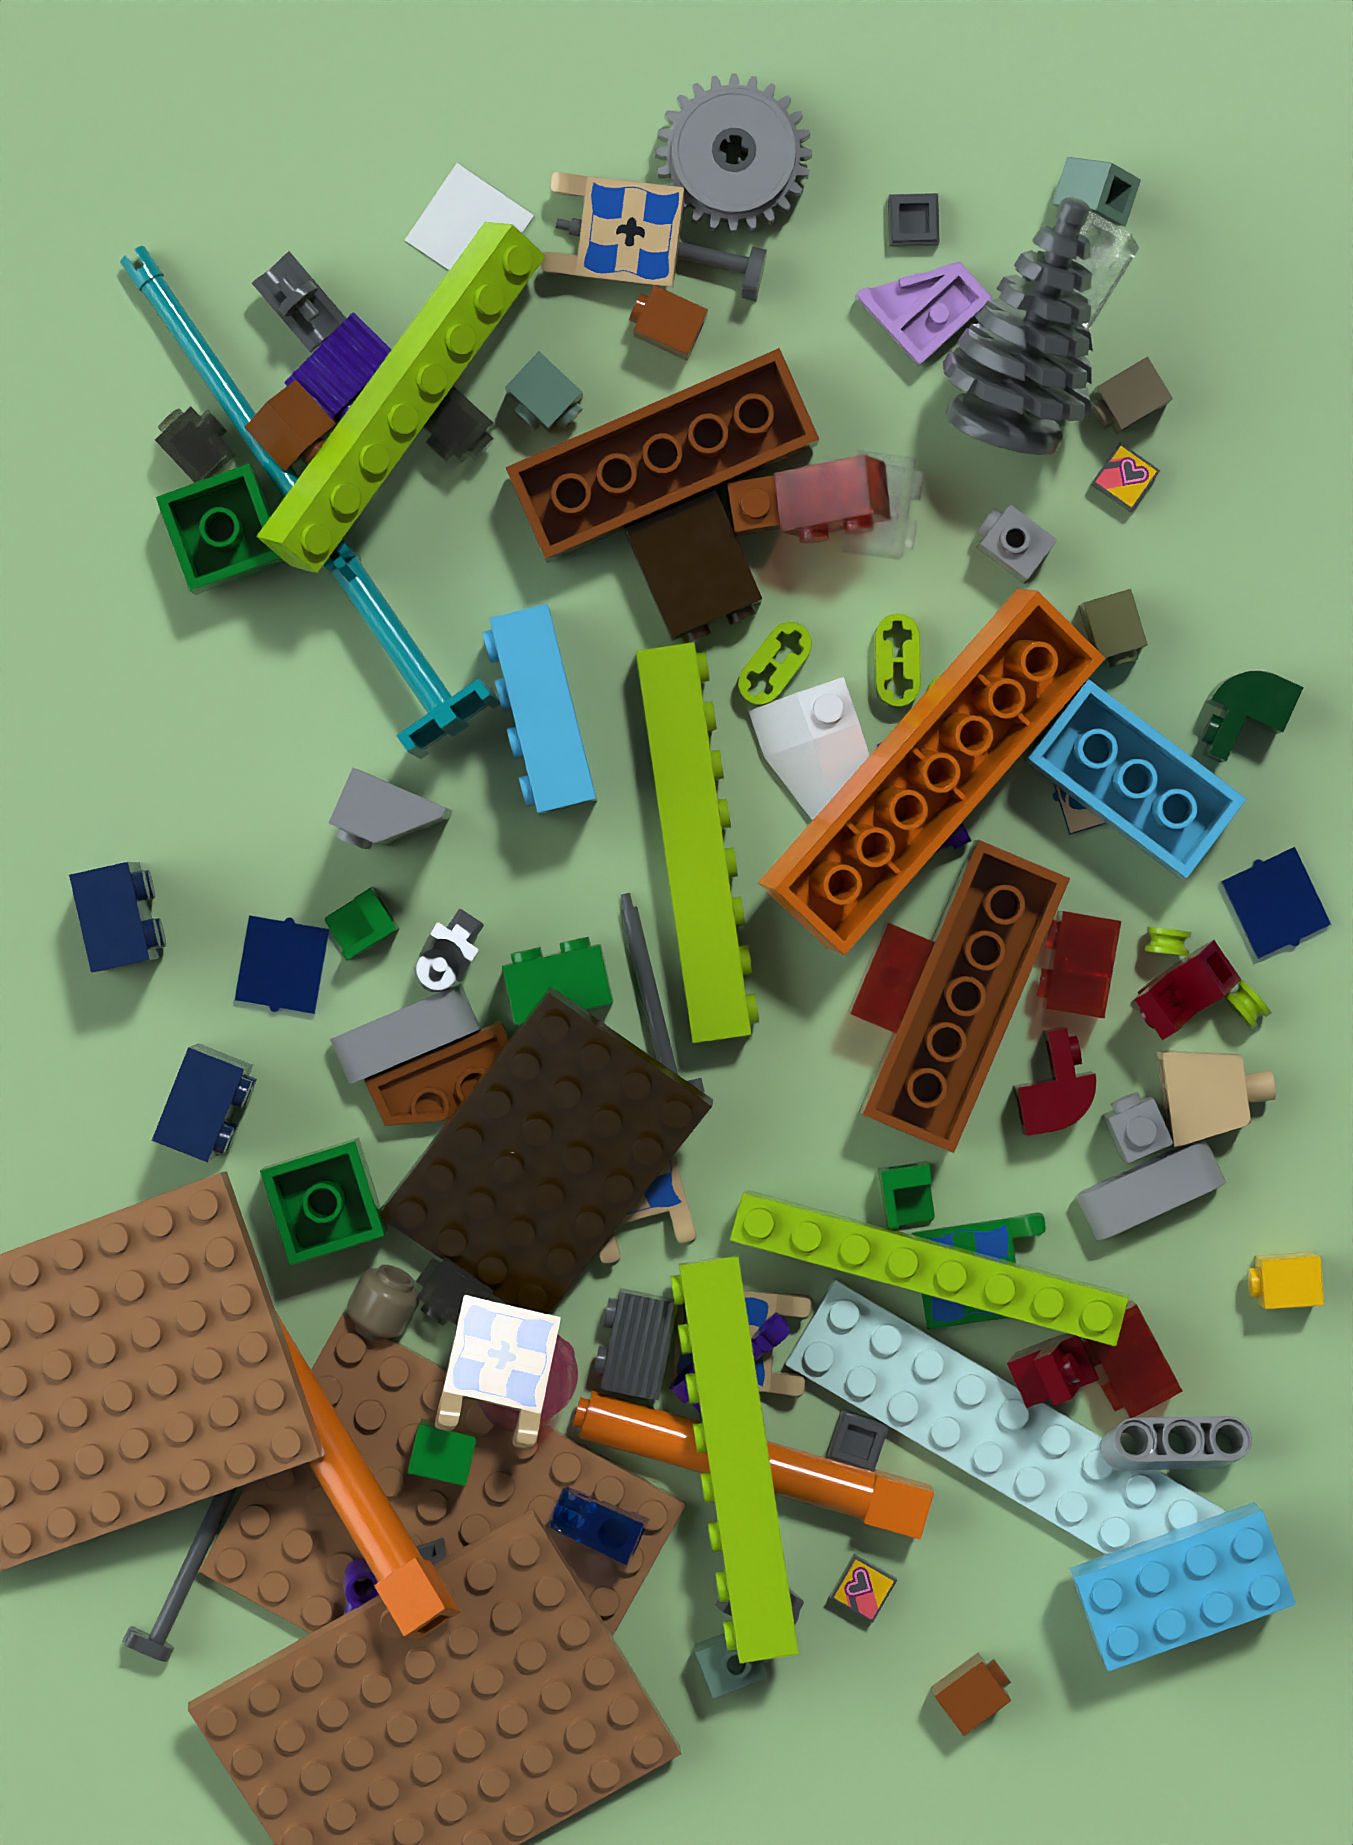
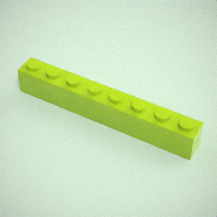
M483 223L256 536L291 567L314 573L320 571L545 259L546 255L513 224Z
M695 642L637 650L636 658L692 1043L752 1035L750 1024L759 1023L755 994L746 995L743 975L752 974L748 945L739 946L736 931L737 926L745 925L741 896H731L729 878L738 877L734 847L724 848L722 829L731 828L727 798L717 799L715 780L724 779L720 750L710 751L708 731L717 730L713 701L703 702L701 682L710 681L706 652L696 653Z
M750 1190L742 1192L730 1241L1112 1346L1117 1344L1130 1295L904 1232L889 1230L882 1226Z
M730 1255L678 1263L680 1274L670 1277L674 1304H684L687 1324L678 1325L682 1355L692 1353L695 1373L686 1374L685 1376L690 1404L699 1403L702 1423L693 1424L697 1454L707 1452L710 1472L700 1473L704 1501L705 1503L714 1502L717 1522L708 1523L712 1553L722 1551L725 1571L715 1572L720 1602L730 1601L732 1621L723 1622L727 1652L737 1651L739 1663L798 1655L799 1650L739 1256Z

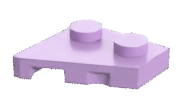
M960 261L938 267L936 270L926 273H917L899 278L898 281L873 288L867 287L861 289L855 295V298L918 367L984 307L987 300L993 299Z

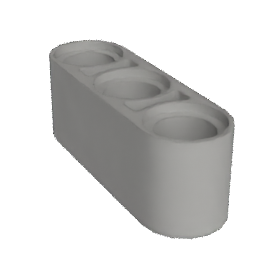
M458 984L448 990L439 992L330 1039L350 1085L481 1028L462 984Z
M1205 1138L1176 1147L1078 1193L1076 1198L1096 1241H1099L1209 1193L1225 1184L1226 1181Z
M1230 1416L1134 1417L1122 1421L1107 1431L1101 1440L1100 1449L1107 1464L1119 1470L1220 1469L1231 1465L1248 1454L1252 1447V1435L1245 1422ZM1170 1432L1177 1434L1183 1440V1454L1176 1453L1169 1446L1168 1435ZM1217 1432L1223 1433L1230 1440V1454L1221 1451L1217 1446L1215 1440ZM1122 1433L1129 1434L1136 1441V1455L1129 1454L1123 1449L1120 1442Z

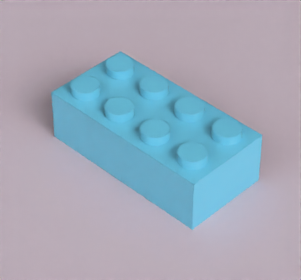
M548 603L489 618L492 629L483 631L489 660L491 663L500 661L504 678L495 680L501 708L503 711L512 709L516 726L507 728L514 758L524 757L528 775L519 777L526 806L536 805L537 813L541 815L597 801Z
M1089 679L1063 706L1023 759V761L1179 879L1189 877L1247 800Z
M1255 1502L1069 1568L1099 1655L1108 1672L1296 1605L1265 1515Z

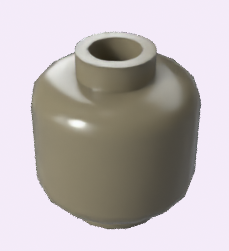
M381 1265L379 1268H371L361 1275L347 1304L348 1315L356 1323L355 1330L363 1337L373 1341H380L382 1337L396 1338L403 1334L419 1305V1293L414 1287V1279L407 1272L392 1265Z

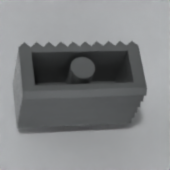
M624 1288L620 1289L619 1299L609 1297L603 1327L612 1328L609 1347L599 1346L593 1375L602 1376L601 1389L659 1400L678 1305L674 1304V1299Z

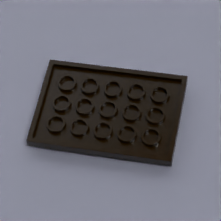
M550 986L380 1208L381 1219L506 1304L549 1314L712 1108L713 1099Z

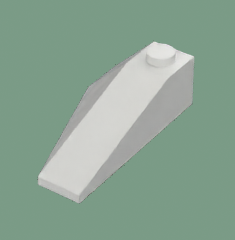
M844 677L797 692L748 711L765 760L777 773L812 821L870 756Z

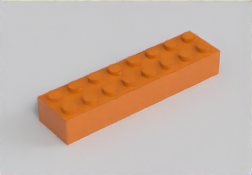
M1017 589L768 870L758 884L826 949L846 955L1106 658L1039 591Z

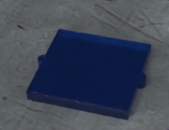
M1295 847L1264 861L1255 859L1252 862V867L1221 881L1257 959L1289 944L1291 946H1298L1300 943L1299 939L1331 925Z
M249 915L235 1000L270 1006V1010L273 1012L283 1008L315 1014L330 929L295 923L292 917L281 921Z

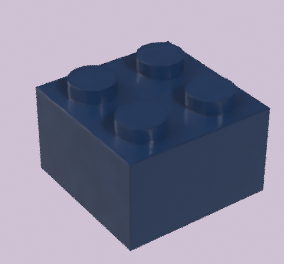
M124 862L69 875L91 973L161 958L159 948L166 947V938L161 919H154L151 915L148 900L155 899L156 896L149 870H141L140 862Z
M199 1043L188 1047L151 1141L207 1163L217 1157L218 1154L224 1155L225 1151L228 1152L239 1127V1124L231 1122L236 1108L242 1109L243 1105L247 1106L257 1081L256 1078L249 1076L253 1064Z

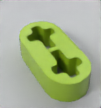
M895 613L882 619L875 630V688L878 697L883 703L898 708L907 706L914 701L920 692V633L918 625L911 617L906 614ZM893 622H900L902 630L910 631L911 639L902 643V657H893L892 641L884 640L883 632L890 631ZM902 663V677L904 680H911L912 688L903 692L902 699H895L892 690H885L884 682L893 678V664Z
M784 622L776 626L742 669L738 677V690L746 702L759 706L771 703L778 697L807 659L812 649V639L809 631L803 625L797 622ZM795 631L801 636L798 645L803 651L800 655L792 652L789 653L780 664L773 659L781 647V643L776 638L780 633L789 636ZM770 664L776 668V671L768 681L769 685L773 688L772 692L767 695L761 691L756 697L751 695L748 691L751 687V682L746 678L750 672L759 675Z

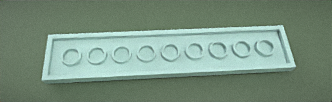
M835 1278L785 1361V1365L1106 1555L1227 1512V1510L1159 1470H1119L1107 1464L1102 1456L1100 1449L1102 1436L1044 1402L1026 1408L1016 1385Z

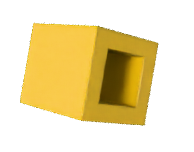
M1314 1252L1255 1256V1268H1248L1250 1297H1257L1258 1305L1264 1309L1324 1305L1321 1256Z

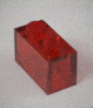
M863 454L774 473L780 531L799 537L800 543L824 542L829 540V533L844 530L845 534L850 535L869 533L874 531V524L891 521L886 465L884 461Z
M1058 911L1057 920L1053 919L1044 940V948L1051 949L1048 968L1040 967L1036 983L1035 996L1043 998L1041 1007L1105 1019L1121 921Z
M885 922L847 1013L896 1033L934 942Z
M1129 1300L1127 1303L1116 1346L1086 1338L1082 1340L1093 1366L1100 1365L1108 1380L1107 1383L1101 1386V1389L1114 1412L1123 1408L1129 1418H1134L1183 1392L1134 1301Z

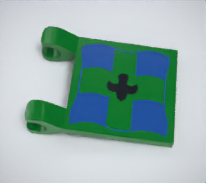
M1036 1212L1009 1218L912 1232V1235L1016 1263L1012 1238L1041 1235L1045 1232L1046 1226L1043 1214ZM921 1293L927 1330L1010 1318Z

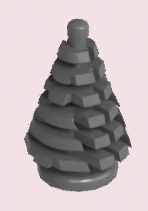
M1066 197L1060 201L1056 214L1058 218L1056 225L1053 229L1047 225L1041 227L1032 239L1035 245L1046 250V252L1038 251L1036 253L1033 250H1029L1020 254L1014 266L1016 267L1015 270L1023 275L1022 278L1017 274L1002 278L996 288L1001 292L998 297L1000 299L987 300L984 307L975 315L979 323L971 324L970 328L965 330L958 340L960 347L956 348L954 352L950 351L943 361L944 374L950 378L949 382L966 392L950 400L946 411L947 419L957 429L975 439L1019 453L1034 455L1054 454L1060 449L1063 439L1060 426L1054 420L1062 421L1063 417L1067 421L1084 420V414L1090 417V396L1086 384L1087 382L1092 384V367L1085 356L1088 355L1089 350L1093 352L1091 333L1082 324L1090 322L1091 306L1088 304V299L1080 293L1091 289L1092 272L1072 260H1076V256L1082 260L1090 258V241L1085 236L1079 234L1081 227L1086 223L1090 211L1089 205L1085 201L1075 197Z

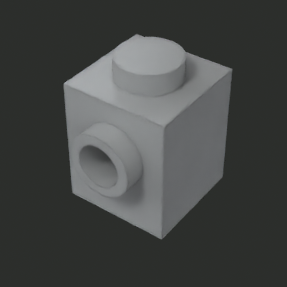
M1011 504L1002 514L994 508L976 531L984 537L976 548L1022 583L1028 580L1057 541L1056 538Z
M1138 1092L1129 1094L1112 1102L1113 1110L1102 1115L1121 1159L1128 1164L1174 1144L1154 1098L1146 1095L1140 1098Z

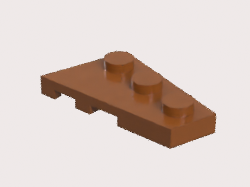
M497 1021L365 1078V1083L384 1126L437 1122L450 1118L509 1041L502 1021Z

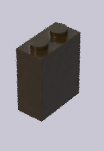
M716 489L624 529L671 641L681 637L684 644L691 643L711 634L708 625L727 618L729 625H732L757 614L754 605L761 603L763 598Z

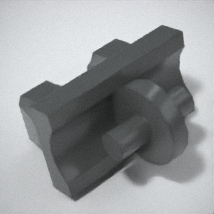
M290 251L282 256L268 271L252 282V285L310 353L347 319Z
M460 908L447 927L437 922L430 932L415 966V976L418 983L428 991L443 992L448 990L456 980L461 982L479 951L473 944L484 924Z

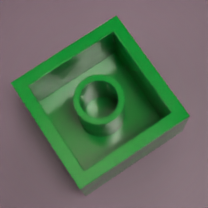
M250 463L156 497L189 591L193 594L198 595L286 563V561L256 537L271 517V512L256 471Z
M588 936L560 942V953L543 956L541 947L510 954L512 963L503 965L502 969L514 1024H522L550 986L584 1010L613 1004L614 1000L601 944L591 946Z
M359 1137L265 1166L260 1170L289 1266L383 1237L388 1232L386 1222L380 1216L381 1206Z

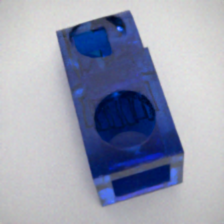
M562 1487L547 1524L557 1532L620 1563L628 1565L633 1560L650 1519L633 1511L628 1512L606 1501L601 1502L576 1489Z

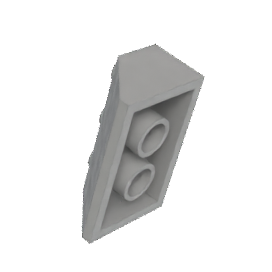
M352 767L329 824L339 828L336 834L337 838L359 848L370 850L373 843L385 845L449 820L453 810Z

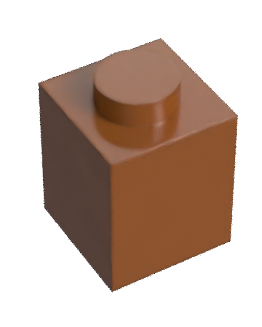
M654 285L649 296L640 293L630 314L629 321L636 323L633 330L634 337L684 360H688L708 316V309Z
M295 380L268 400L244 428L275 462L286 471L300 459L308 465L324 444L323 438L336 423Z
M776 475L727 483V497L735 536L783 528L784 520Z
M976 1653L931 1687L934 1697L963 1736L1011 1702L1005 1689L1011 1683L1010 1679L995 1659L986 1664L979 1653Z

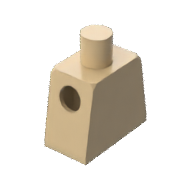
M1157 1051L1165 1122L1174 1143L1172 1146H1182L1250 1125L1249 1103L1275 1100L1276 1098L1272 1071L1245 1074L1242 1055L1190 1051Z

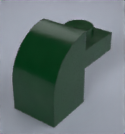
M1247 671L1223 680L1210 692L1205 700L1206 703L1222 709L1220 716L1212 714L1204 728L1200 741L1207 743L1202 755L1218 762L1227 761L1245 720L1272 733H1283L1304 687L1266 671Z

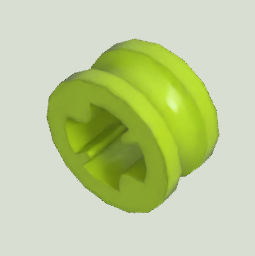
M1147 927V933L1151 936V942L1145 945L1144 951L1189 956V950L1185 948L1184 943L1186 939L1191 938L1190 931Z
M1241 980L1237 984L1238 991L1234 994L1228 993L1224 999L1235 1013L1251 1029H1254L1257 1026V1018L1259 1016L1268 1017L1271 1011L1258 994L1245 981Z

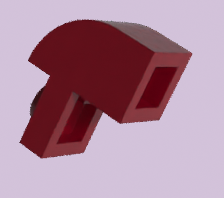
M1212 940L1152 979L1138 991L1139 996L1134 1000L1140 1007V1013L1145 1023L1152 1029H1155L1160 1038L1164 1040L1180 1030L1196 1013L1225 997L1242 979L1215 940Z
M1065 1027L1043 1030L1052 1078L1014 1085L1022 1134L1025 1136L1065 1129L1079 1121L1093 1102L1096 1093V1073L1091 1071L1075 1073L1074 1066L1082 1064L1080 1045L1077 1035L1069 1037L1068 1029Z
M1068 1333L1017 1351L1007 1362L1026 1408L1049 1399L1056 1406L1071 1400L1080 1387L1099 1380L1081 1337Z

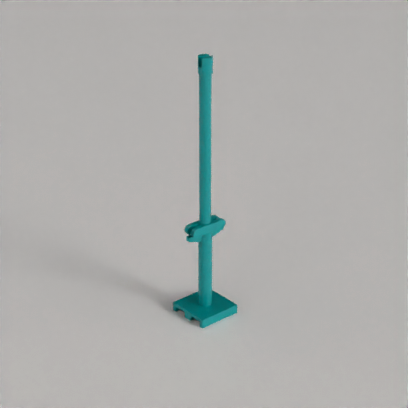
M145 246L135 248L134 250L144 266L137 270L133 262L126 255L120 260L121 265L138 290L143 291L280 494L285 498L299 476L292 466L284 471L244 428L256 413L164 280V274ZM342 539L325 562L324 567L338 581L428 713L396 735L407 752L422 759L429 754L426 750L428 747L447 734L454 737L469 726L466 722L488 706L493 709L500 705V701L491 687L479 678L454 696H451L361 564V559L357 552L345 539Z

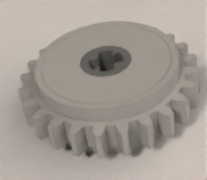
M732 73L729 85L721 86L718 77L712 76L711 89L704 91L702 86L695 83L693 84V95L695 98L690 101L681 94L677 97V104L681 109L679 114L674 111H666L665 120L672 127L671 129L663 128L658 130L657 138L666 142L667 147L655 149V158L667 160V165L657 169L658 178H671L672 182L667 186L685 188L683 211L689 206L694 210L692 223L697 224L705 216L710 218V231L715 232L721 221L728 222L730 234H735L738 222H746L749 231L753 232L756 230L757 218L762 216L771 225L775 220L772 211L774 208L777 207L785 213L790 210L791 206L785 198L788 194L798 198L801 196L803 189L795 183V180L808 179L810 170L799 164L800 161H807L812 158V150L801 148L800 143L810 138V132L805 129H796V125L801 122L803 114L801 111L788 114L786 110L791 103V98L787 95L779 101L773 98L774 84H769L764 91L757 89V77L751 76L747 86L739 85L737 73ZM730 144H738L741 146L740 154L745 156L746 159L742 161L738 157L737 164H729L726 162V153L722 152L721 149L725 147L729 151Z

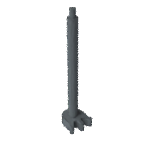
M558 218L556 228L568 230L569 235L580 237L582 220L572 218V221ZM679 242L677 259L745 274L742 284V298L757 301L767 257L766 249L752 247L750 256L746 257Z
M630 893L622 894L621 899L624 909L621 910L656 1058L657 1061L678 1075L637 906L633 907ZM702 1078L688 1081L703 1093L705 1092Z
M237 1487L214 1496L151 1633L149 1634L134 1626H130L122 1641L126 1643V1647L159 1661H169L174 1647L166 1642V1639Z

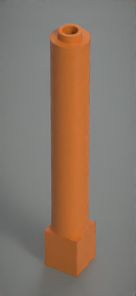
M276 1312L326 1454L321 1458L308 1462L377 1579L378 1583L374 1587L403 1636L421 1640L461 1611L432 1562L423 1559Z
M593 1390L590 1399L580 1397L572 1426L581 1428L579 1438L698 1473L710 1472L707 1452L697 1454L693 1424L702 1422ZM767 1441L775 1495L863 1520L864 1524L921 1540L934 1496V1490L931 1485L876 1469L873 1472Z

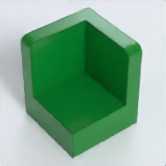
M374 887L368 888L354 897L352 901L325 917V923L342 948L343 952L341 953L346 961L354 958L399 929Z
M927 1161L878 1168L886 1227L889 1230L899 1229V1225L931 1221L935 1218L930 1186L932 1178L930 1164Z
M421 1418L408 1473L466 1486L476 1437L456 1431L440 1430L435 1427V1421Z

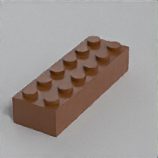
M780 348L505 468L545 561L549 563L618 533L629 526L727 485L728 482H735L815 447L819 442V437Z
M974 840L859 1112L862 1115L952 1153L955 1152L1070 880L1069 877L984 841Z

